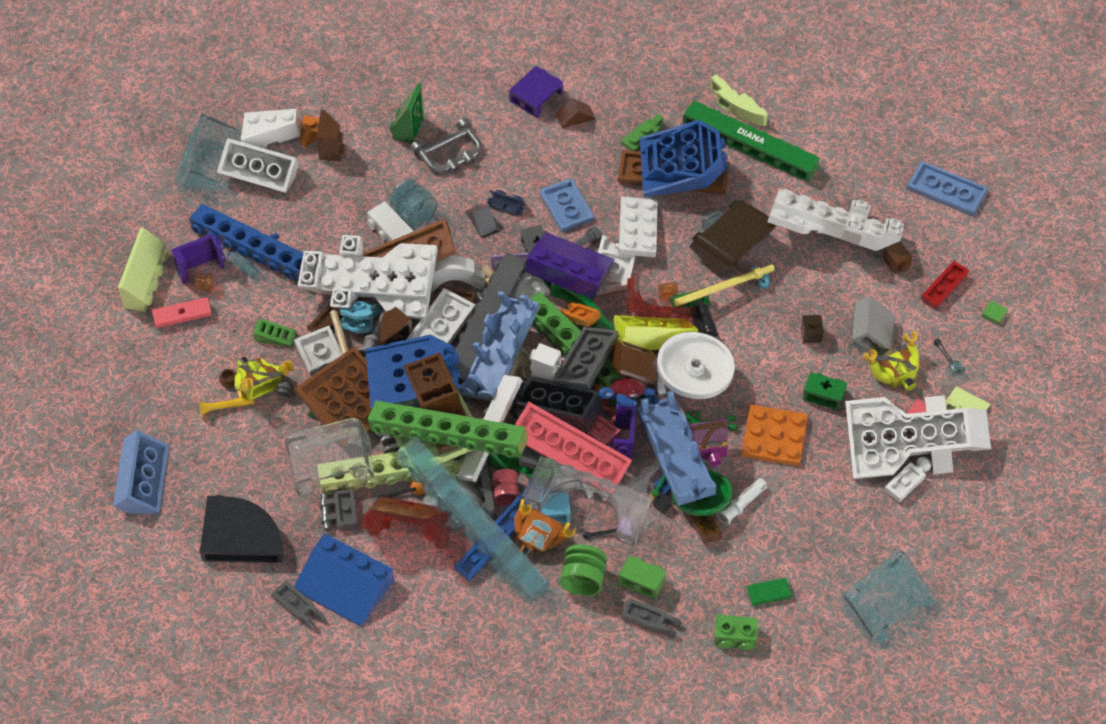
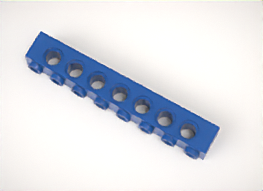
M203 203L189 218L191 228L195 233H201L205 236L214 234L216 240L220 239L225 248L237 250L241 256H248L257 264L262 263L268 266L273 272L278 271L288 279L299 281L303 252Z

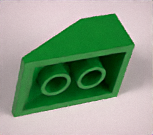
M417 83L404 100L401 108L396 112V120L390 126V132H392L394 140L411 144L415 141L424 119L422 83Z

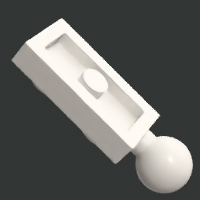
M923 456L917 460L916 466L910 462L885 486L884 491L900 503L925 479L926 474L924 472L931 469L932 461L928 457Z

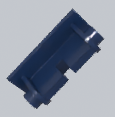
M498 189L496 192L490 190L493 196L492 198L489 197L487 202L490 207L503 211L504 205H507L506 212L517 216L518 214H523L524 208L522 206H527L522 197L518 195L511 197L506 195V192Z

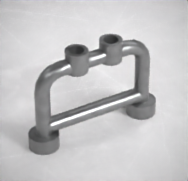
M462 118L456 124L459 131L428 146H425L421 140H417L410 146V150L414 155H419L432 172L444 173L450 171L453 174L460 170L459 165L463 163L467 166L474 164L476 161L475 157L480 155L483 150V145L471 129L472 123L469 119ZM465 135L476 146L475 150L471 152L466 151L457 159H449L443 166H436L427 155Z

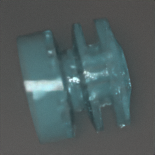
M407 179L393 190L389 197L388 205L409 227L417 228L431 219L437 209L438 202L417 180Z

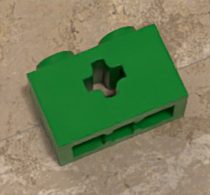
M810 372L803 391L802 400L839 411L848 383L840 379L824 376L821 373Z

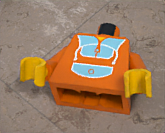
M524 499L521 500L520 507L514 517L515 532L518 534V539L524 542L519 552L526 557H530L535 548L544 552L558 546L567 538L573 537L577 528L574 530L568 529L570 526L569 522L564 527L562 523L534 509L532 502H530V505H524Z

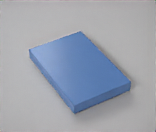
M572 178L539 190L540 196L561 233L595 221L594 215Z

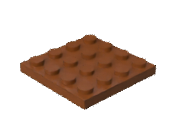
M352 347L294 389L298 397L343 449L371 430L368 423L371 408L367 361L355 347Z

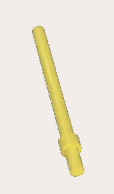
M773 264L762 268H754L749 273L674 299V303L676 306H680L751 279H760L763 275L775 271Z

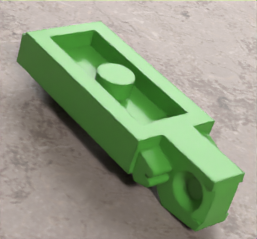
M658 114L652 120L644 121L621 140V145L630 151H638L640 149V137L659 132L661 130L660 126L664 124V117Z

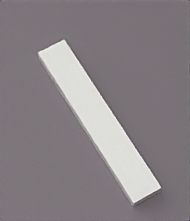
M503 376L484 420L504 422L523 381L520 377ZM479 450L469 451L457 477L461 480L476 482L489 453Z

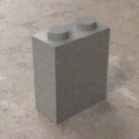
M871 296L855 302L852 340L867 351L870 349L876 350L877 356L892 350L894 313Z

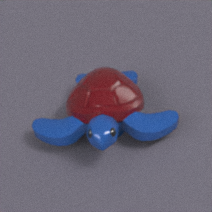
M636 379L617 380L610 387H604L599 390V397L604 399L613 398V400H617L618 405L627 407L636 406L637 402L633 399L642 394H655V390L646 388V384Z

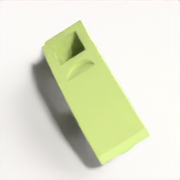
M717 74L711 77L710 89L717 94L716 103L746 122L759 126L767 124V112L759 107L753 98L749 97L745 92L739 96Z

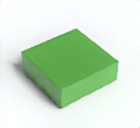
M990 301L981 317L999 325L1008 309Z

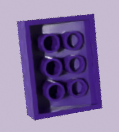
M546 232L530 252L527 258L525 273L594 300L615 259Z

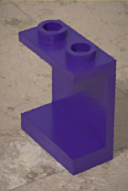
M535 66L509 90V101L537 118L541 115V105L555 92L560 95L563 94V82L549 74L546 70Z
M214 234L171 249L176 271L183 284L190 282L188 269L216 259L220 268L224 269L223 262L226 261V258L222 251L223 245L220 239L216 240Z
M617 402L615 427L618 429H629L630 440L614 439L613 449L633 460L636 406H620Z

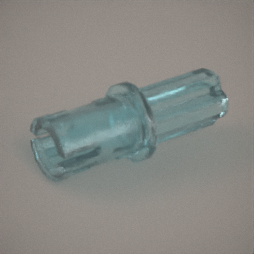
M236 251L230 253L228 259L238 266L241 272L244 271L253 280L261 275L260 269L251 264L249 259H245Z

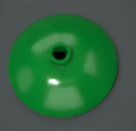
M707 470L711 480L716 484L715 495L678 506L672 493L673 502L681 511L690 515L708 516L724 509L732 498V487L729 480L718 472Z

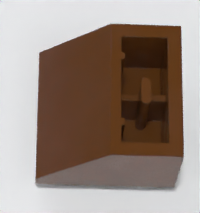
M617 340L609 358L613 368L623 378L630 379L632 377L644 384H647V382L654 384L656 381L657 356L652 350Z

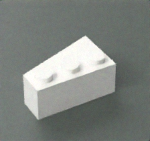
M297 109L244 113L241 142L266 148L268 144L277 141L281 143L299 137L302 122Z

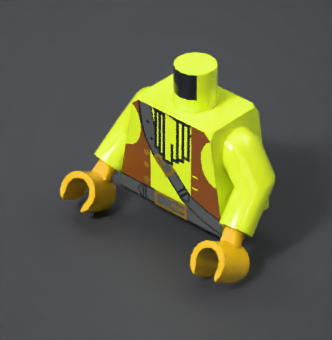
M915 331L911 332L912 340L909 339L908 333H905L903 336L904 341L909 344L908 346L903 344L877 356L876 350L870 349L871 358L867 352L863 354V359L870 362L869 367L876 380L889 384L892 388L902 384L907 391H911L916 387L913 379L916 378L919 369V354L917 345L914 344V341L917 339Z
M242 357L237 362L239 367L235 376V389L243 391L249 401L277 389V384L281 383L282 375H287L289 371H294L292 362L285 361L280 366H275L267 363L262 358L249 361L246 357Z

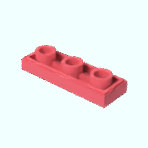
M208 297L152 310L156 328L212 316Z

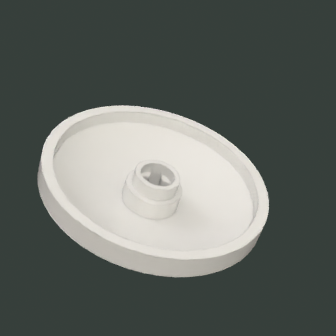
M686 332L675 335L662 345L658 353L657 371L660 379L670 390L683 397L707 399L717 396L730 385L734 374V360L728 348L722 342L707 334Z

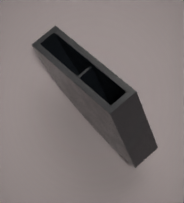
M222 495L207 496L200 546L202 561L283 563V546L278 527L273 518L263 508L242 498Z

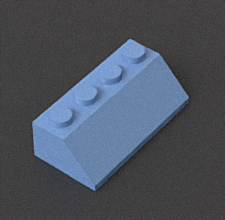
M139 430L123 439L113 507L127 513H160L169 451L168 444Z

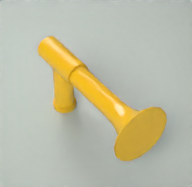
M237 391L239 398L233 400L204 403L198 399L201 418H203L205 413L212 410L252 405L254 400L249 401L243 391Z

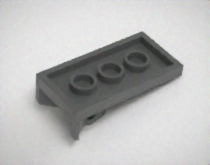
M583 327L554 376L553 382L592 389L598 373L620 337L619 332L616 330Z

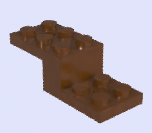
M440 352L404 365V370L416 395L419 408L466 416L458 390ZM427 373H432L429 377L424 376ZM435 444L439 454L457 448V446L451 447L446 444Z

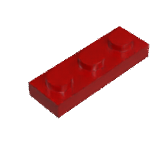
M953 261L921 295V300L937 309L968 276L969 270Z

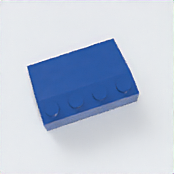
M324 533L313 548L294 587L306 598L362 627L393 583L394 573L393 568Z

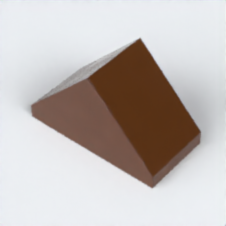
M574 98L556 114L561 128L595 119L590 106Z

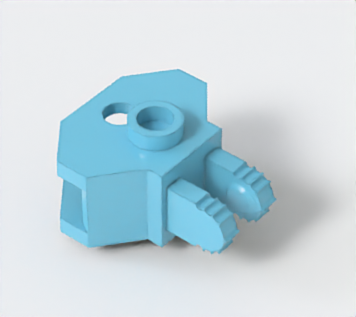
M357 301L350 308H339L340 314L344 316L340 319L342 328L355 333L371 332L374 330L373 318L380 314L381 306L379 304L372 305L370 301Z

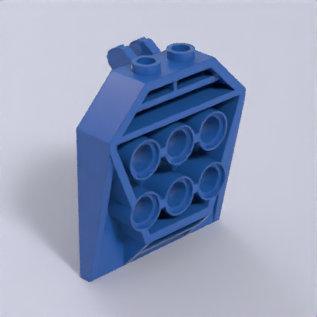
M696 120L640 137L644 197L708 188L723 171L728 169L727 153L722 150L725 149V140L720 137L719 131L701 120Z
M433 335L365 349L371 410L375 401L419 408L416 395L404 370V365L439 352L456 388H459L458 379L461 378L460 368L457 367V364L460 363L458 353L455 352V348ZM427 373L424 376L429 377L432 373Z

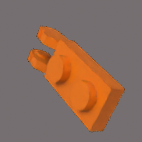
M570 302L567 305L569 310H560L570 321L586 327L594 325L602 317L599 310L579 303Z

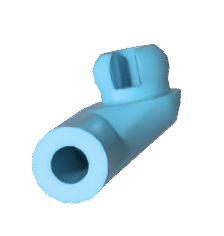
M765 274L762 278L757 279L760 288L766 289L770 286L769 274Z

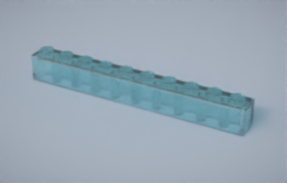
M416 436L397 451L398 463L404 469L407 467L411 472L410 475L417 483L420 482L424 486L425 493L438 501V507L443 512L447 511L454 525L460 526L465 531L464 535L466 538L478 545L477 549L479 552L491 559L492 566L497 571L501 570L505 575L504 578L510 586L514 585L519 590L518 594L524 601L528 600L530 603H533L549 589L551 584L549 580Z

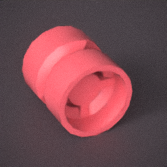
M501 469L492 474L494 502L501 506L511 505L519 496L517 472L512 469Z

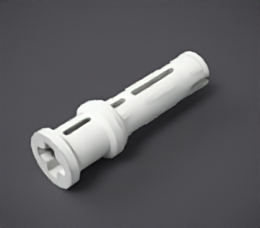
M761 478L757 479L738 498L730 500L724 509L716 513L718 520L725 526H728L735 516L742 514L743 508L767 489V483Z

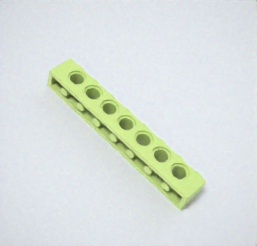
M401 451L319 464L318 472L322 494L333 495L334 491L354 489L355 491L357 488H374L381 484L393 485L399 481L412 482L418 478L425 477L431 479L436 475H452L455 472H459L467 453L415 475L412 474Z

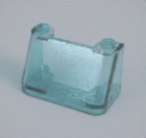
M202 114L190 134L173 184L180 187L213 192L225 190L229 181L226 180V175L217 173V169L227 138L241 142L240 136L242 131Z
M900 550L851 586L842 597L839 611L872 645H875L877 642H884L889 636L888 631L890 627L917 606L920 609L923 607L925 609L934 602V593L909 556L903 550Z

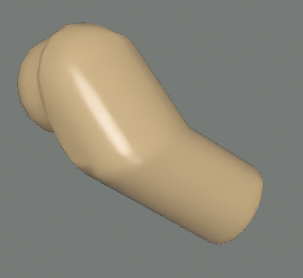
M486 265L481 271L487 277L485 283L489 286L490 276L495 272Z

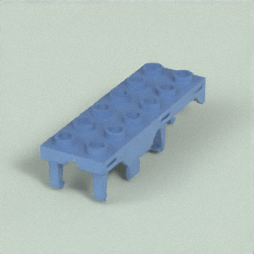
M498 291L502 304L497 313L492 315L487 313L484 320L486 327L483 332L482 346L480 347L478 342L473 343L477 357L465 382L459 384L458 390L462 396L492 401L503 376L509 375L539 310L540 305L538 302L531 301L527 295H521L520 300L509 298L505 292Z
M674 391L667 392V399L660 400L657 404H649L648 399L641 400V406L637 407V413L678 506L715 495L716 484L711 480L700 456L697 442L694 441L685 415L680 411L674 398Z

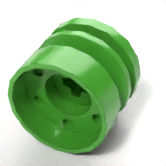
M578 544L568 547L565 551L564 567L561 570L559 580L561 587L569 593L594 596L599 594L602 590L607 555L602 550L590 545Z

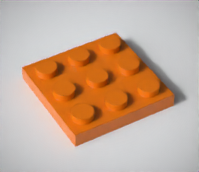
M750 404L741 457L800 466L808 414Z

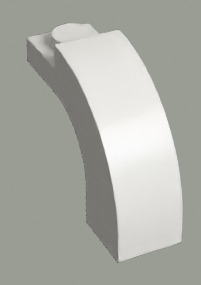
M449 256L436 262L431 292H434L442 283L450 280L466 282L479 290L485 287V274L480 269L474 268V260L461 256Z

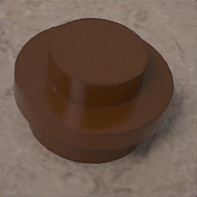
M232 369L223 370L219 376L220 384L227 388L235 386V376L237 373Z

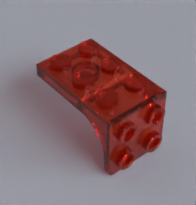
M631 274V278L627 279V289H630V297L626 299V308H629V312H636L639 317H651L652 313H657L656 317L670 318V314H676L675 318L689 319V315H694V308L654 306L647 303L639 291V275Z

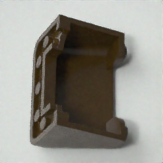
M742 199L740 201L734 200L729 205L730 209L703 233L699 231L692 238L693 242L689 246L719 278L723 277L728 269L733 267L754 246L768 237L777 226L768 222V215Z

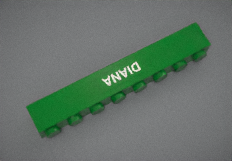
M693 100L683 114V124L701 120L719 131L720 137L725 140V145L808 183L819 168L820 157L727 116L703 103Z

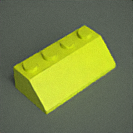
M614 315L615 330L620 335L618 340L649 350H660L662 345L675 335L686 332L698 333V329L687 319Z

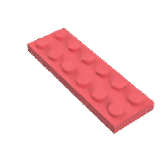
M528 402L515 424L526 428L528 437L526 447L611 495L615 492L632 462L630 458Z

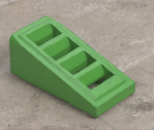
M258 319L254 330V339L258 342L291 348L297 331L264 319ZM285 334H289L287 340H284Z

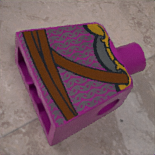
M727 420L689 424L702 460L709 459V464L712 467L721 465V458L727 456Z

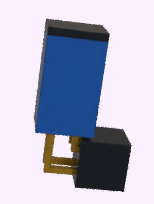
M663 476L653 485V489H656ZM667 479L660 488L658 497L655 499L650 494L648 499L653 503V507L662 514L672 504V500L667 497L672 492Z

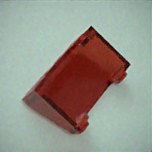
M388 497L378 498L363 517L361 529L369 536L378 537L382 530L390 529L392 520L423 525L424 537L428 541L436 542V548L445 550L448 546L453 521L451 512L446 508Z

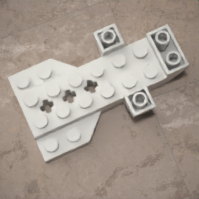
M779 189L768 219L769 223L801 234H809L811 230H815L816 233H824L874 251L899 242L904 228V224L894 218H886L885 224L876 219H867L871 205H868L863 200H853L850 211L846 212L841 207L834 208L828 206L823 201L816 202L808 196L793 194L792 191L787 189Z
M342 235L339 252L341 255H328L319 251H304L298 287L322 295H332L330 307L350 308L357 297L376 298L385 311L391 310L396 306L409 318L427 319L438 247L436 245L400 243L383 258L363 257L361 236Z
M945 395L925 397L926 412L906 414L886 397L845 401L854 479L894 476L909 456L931 454L933 475L953 473L952 452L991 449L987 410L972 408L947 410ZM907 431H911V434H915V436H912V439H908L906 436L904 437L903 435L906 434ZM887 433L895 436V438H892V441L884 439V437H887ZM867 435L875 438V440H872V443L864 441V439H867Z

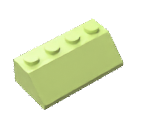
M144 228L139 230L118 289L125 309L146 312L147 307L152 304V293L157 290V279L163 273V263L168 260L169 251L166 249L164 241Z

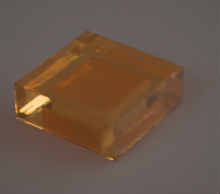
M677 282L658 285L659 300L669 299L674 294H678Z

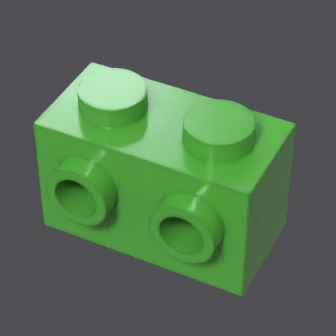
M628 556L618 575V585L656 600L665 582L666 571L658 565L644 562L639 557Z
M717 614L714 645L723 649L730 647H739L744 651L755 649L758 618Z

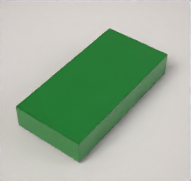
M786 578L751 584L746 587L751 606L790 599L792 596Z

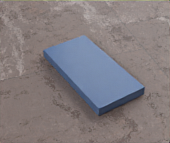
M924 161L920 162L906 187L910 191L971 216L975 215L988 191V188Z

